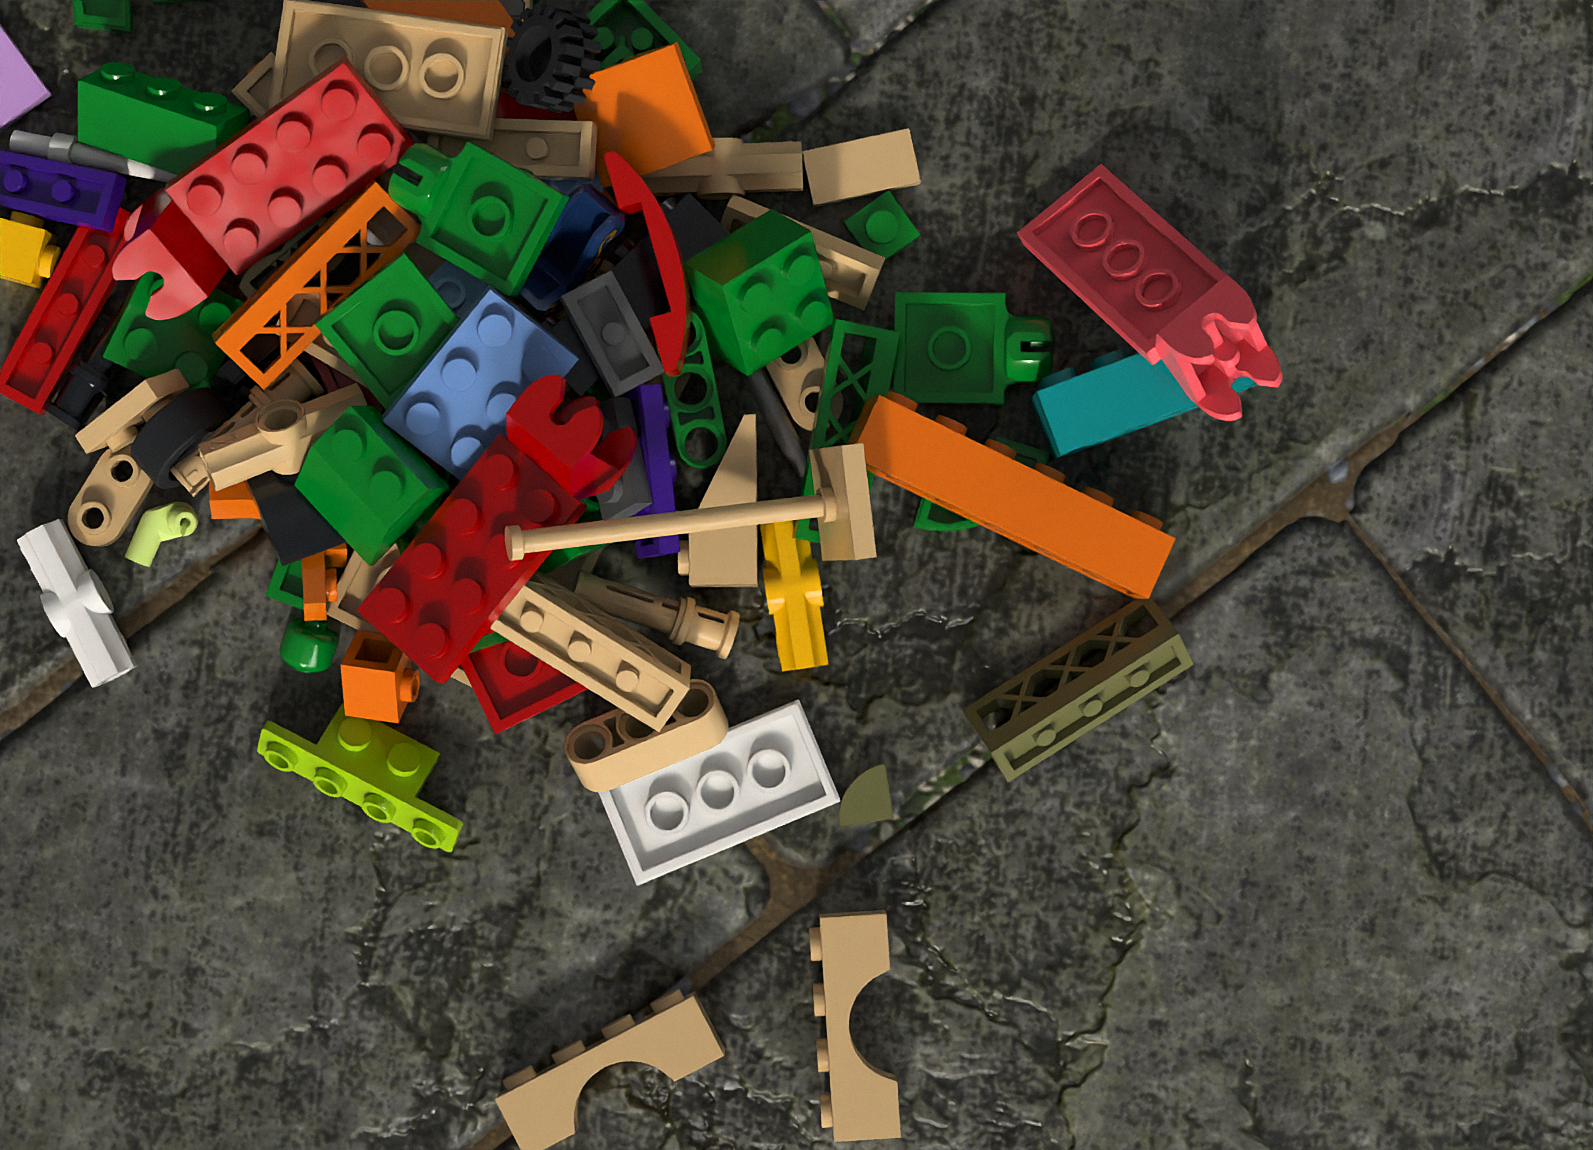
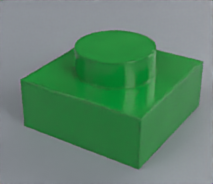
M889 190L845 220L843 224L859 247L885 257L884 262L920 238L919 232Z

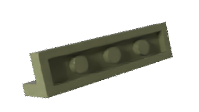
M1150 596L1149 599H1135L965 707L962 711L988 749L998 769L1007 782H1010L1194 664L1178 631ZM1147 614L1157 626L1140 638L1125 637L1128 626ZM1092 649L1107 650L1104 661L1093 668L1078 667L1081 657ZM1046 678L1061 679L1057 691L1049 696H1032L1035 686ZM999 708L1014 709L1011 719L992 732L989 731L982 719Z

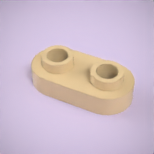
M810 337L797 345L802 354L798 362L787 364L781 357H778L765 367L793 421L802 429L812 432L815 413L810 412L806 408L805 400L810 394L819 393L825 360L816 342ZM841 391L833 396L830 409L837 421L843 410Z
M131 445L117 452H112L110 448L106 450L68 511L69 529L77 540L86 545L103 547L116 542L126 530L154 483L131 457ZM128 461L133 468V473L130 479L121 482L117 479L115 470L119 463ZM99 508L104 515V520L100 527L92 529L87 524V514L90 510Z

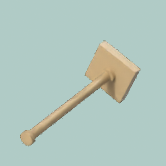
M858 443L809 450L815 495L521 530L519 525L506 526L505 545L507 555L510 561L522 560L524 553L817 517L822 561L875 558L877 555L864 444Z

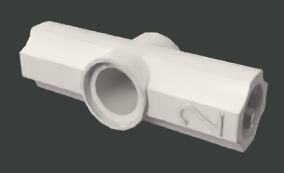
M56 519L43 524L17 539L20 550L27 559L31 571L43 591L40 595L43 608L56 631L63 638H67L91 687H98L137 667L134 656L131 654L124 636L119 631L111 615L114 612V607L108 592L98 575L92 569L88 570L63 519Z

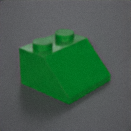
M352 405L311 446L294 484L369 566H374L450 488L405 438L382 422V414L375 406Z

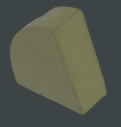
M885 763L865 770L848 786L839 808V827L894 818Z

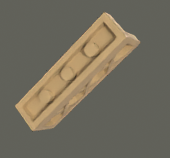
M536 570L490 627L495 632L660 732L690 689L691 665Z

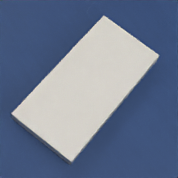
M799 699L730 727L722 742L709 750L612 790L598 792L637 886L841 801Z

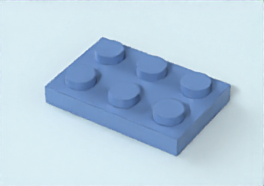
M488 285L384 412L382 422L461 481L499 433L507 437L506 412L523 391L533 382L547 375L555 374L564 378L579 358L573 350Z

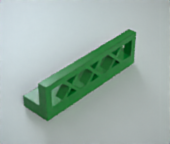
M839 319L832 320L809 450L829 447L838 440H840L842 445H847L868 397L876 395L886 396L890 389L900 332ZM844 334L865 338L860 369L853 374L841 357ZM839 369L845 379L835 386ZM850 386L855 393L850 423L842 428L830 410L832 398L838 392ZM829 424L835 434L825 440L827 425ZM809 450L800 496L815 495ZM867 471L870 495L874 474ZM810 518L795 521L792 538L820 543L819 531L809 529Z

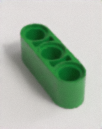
M690 311V326L694 332V340L692 345L687 348L681 374L669 377L663 372L660 374L664 399L667 401L670 409L669 425L674 450L678 459L685 466L692 469H705L717 464L723 458L726 451V433L705 328L701 319L693 311ZM653 333L654 350L661 362L660 354ZM692 374L703 382L704 396L699 403L686 405L677 399L674 393V384L679 376ZM695 428H703L714 437L715 450L706 460H697L691 457L685 448L686 436Z

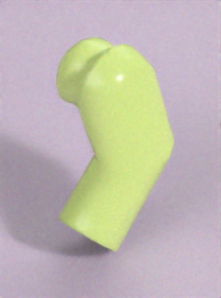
M174 501L145 511L124 557L150 567L162 541L188 536L195 531L198 525V517L192 506L184 502Z

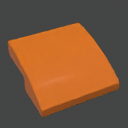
M678 42L630 56L620 63L599 69V72L592 71L590 78L596 81L592 90L583 88L582 91L586 99L582 104L574 103V112L578 121H593L598 125L595 168L603 188L612 186L604 153L617 152L631 165L639 176H643L696 157L715 148Z

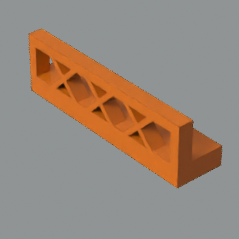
M372 180L351 195L212 334L215 344L265 390L322 333L315 325V320L310 325H287L286 303L296 293H319L318 317H320L401 253L419 235L421 226L401 206L392 201L388 193L380 185ZM384 206L406 229L390 245H367V222ZM359 231V245H345ZM336 253H359V276L350 285H327V262ZM367 253H381L367 267ZM319 271V285H305ZM327 293H341L327 307ZM279 311V325H265ZM279 333L280 355L264 371L257 367L240 350L255 334ZM287 333H301L287 347Z

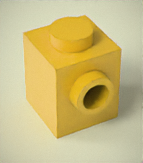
M12 211L10 220L0 218L1 279L44 290L46 279L51 278L61 258V248L56 246L58 237L43 229L45 220Z

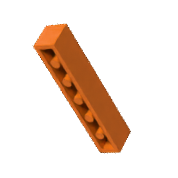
M888 391L885 397L881 395L868 397L847 442V445L864 444L867 471L1133 599H1149L1176 539L1160 531L1163 522L1137 510H1133L1131 516L1112 508L1115 501L1114 498L1094 488L1085 486L1081 493L1063 484L1066 475L1047 465L1035 463L1033 469L1014 460L1017 452L1002 443L987 439L985 444L982 445L966 437L965 434L968 428L955 420L942 415H937L935 421L916 413L918 404L901 394Z

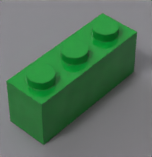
M109 62L103 64L101 69L78 79L79 142L175 175H179L249 125V109L228 102L225 96L212 92L201 93L183 87L178 80L173 78H155L137 72L132 65L127 63Z

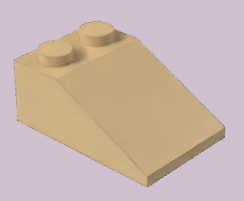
M744 414L698 509L757 502L756 414ZM758 525L689 533V540L679 541L678 574L680 576H689V585L692 588L758 587Z

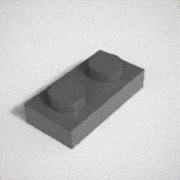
M612 270L560 297V302L613 399L664 372L662 363Z
M611 397L600 404L599 407L604 415V426L596 445L602 443L610 432L629 426L636 433L637 447L629 466L609 491L596 495L602 520L627 518L653 504L631 400L629 397H616L615 399Z

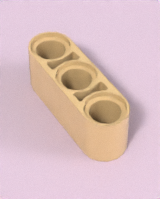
M690 679V689L660 732L624 710L617 708L574 727L566 736L564 750L583 786L593 792H604L715 747L727 735L729 729L728 719L713 687L704 680Z

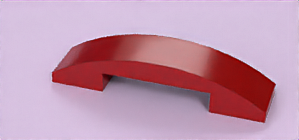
M617 152L604 153L618 208L625 215L643 210L671 312L649 319L665 374L669 377L680 375L688 348L691 313L688 278L677 238L662 207L639 174Z

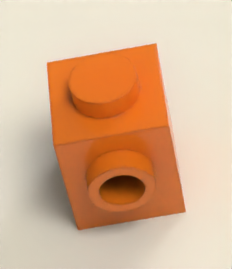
M357 630L340 664L345 716L399 723L407 703H414L417 699L420 687V671L413 669L412 660L382 633Z

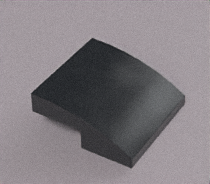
M270 470L244 480V483L260 513L263 528L282 566L346 543V540L295 487L294 484L299 473L282 475Z

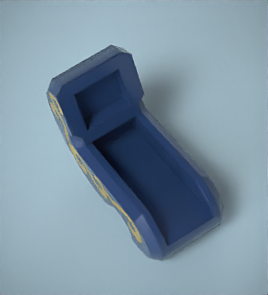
M591 183L581 184L567 195L570 198L517 298L513 297L534 317L547 318L552 313L560 310L563 307L559 300L560 297L578 288L590 275H595L605 258L606 246L617 235H620L624 228L625 214Z

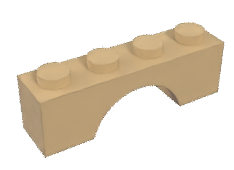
M886 911L819 914L820 927L809 928L811 961L822 960L824 983H813L815 1017L826 1016L827 1038L816 1039L818 1072H829L831 1094H820L822 1128L833 1127L834 1142L901 1138L896 1075L883 1071L869 1063L857 1050L849 1031L851 1008L859 992L873 978L890 970Z
M680 989L669 992L650 1003L654 1012L634 1022L630 1014L623 1016L603 1027L601 1031L605 1038L585 1048L581 1040L575 1041L553 1053L551 1056L555 1064L540 1072L535 1073L532 1065L503 1079L502 1082L506 1089L499 1092L495 1101L520 1150H544L575 1134L579 1126L578 1101L581 1090L586 1082L604 1067L625 1061L642 1062L661 1070L675 1082L723 1057L725 1048L696 991L684 997Z

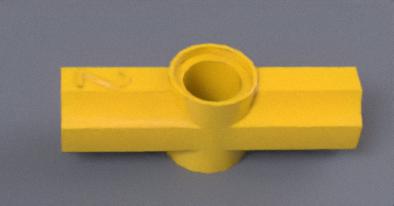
M796 520L760 524L766 563L765 566H762L769 615H774L775 637L782 672L829 665L820 607H824L817 558H812L810 541L792 538Z

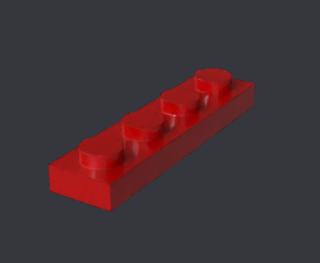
M119 207L112 232L78 226L0 370V394L40 415H45L44 405L46 402H52L69 371L68 369L76 358L117 282L113 277L112 268L117 253L126 243L124 227L131 214L130 212Z

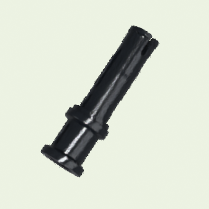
M124 302L119 306L84 361L82 362L78 359L76 364L72 363L68 369L71 376L55 401L46 402L43 407L45 411L78 432L87 426L86 423L104 396L111 397L115 391L114 386L116 383L112 380L120 370L121 365L99 354Z

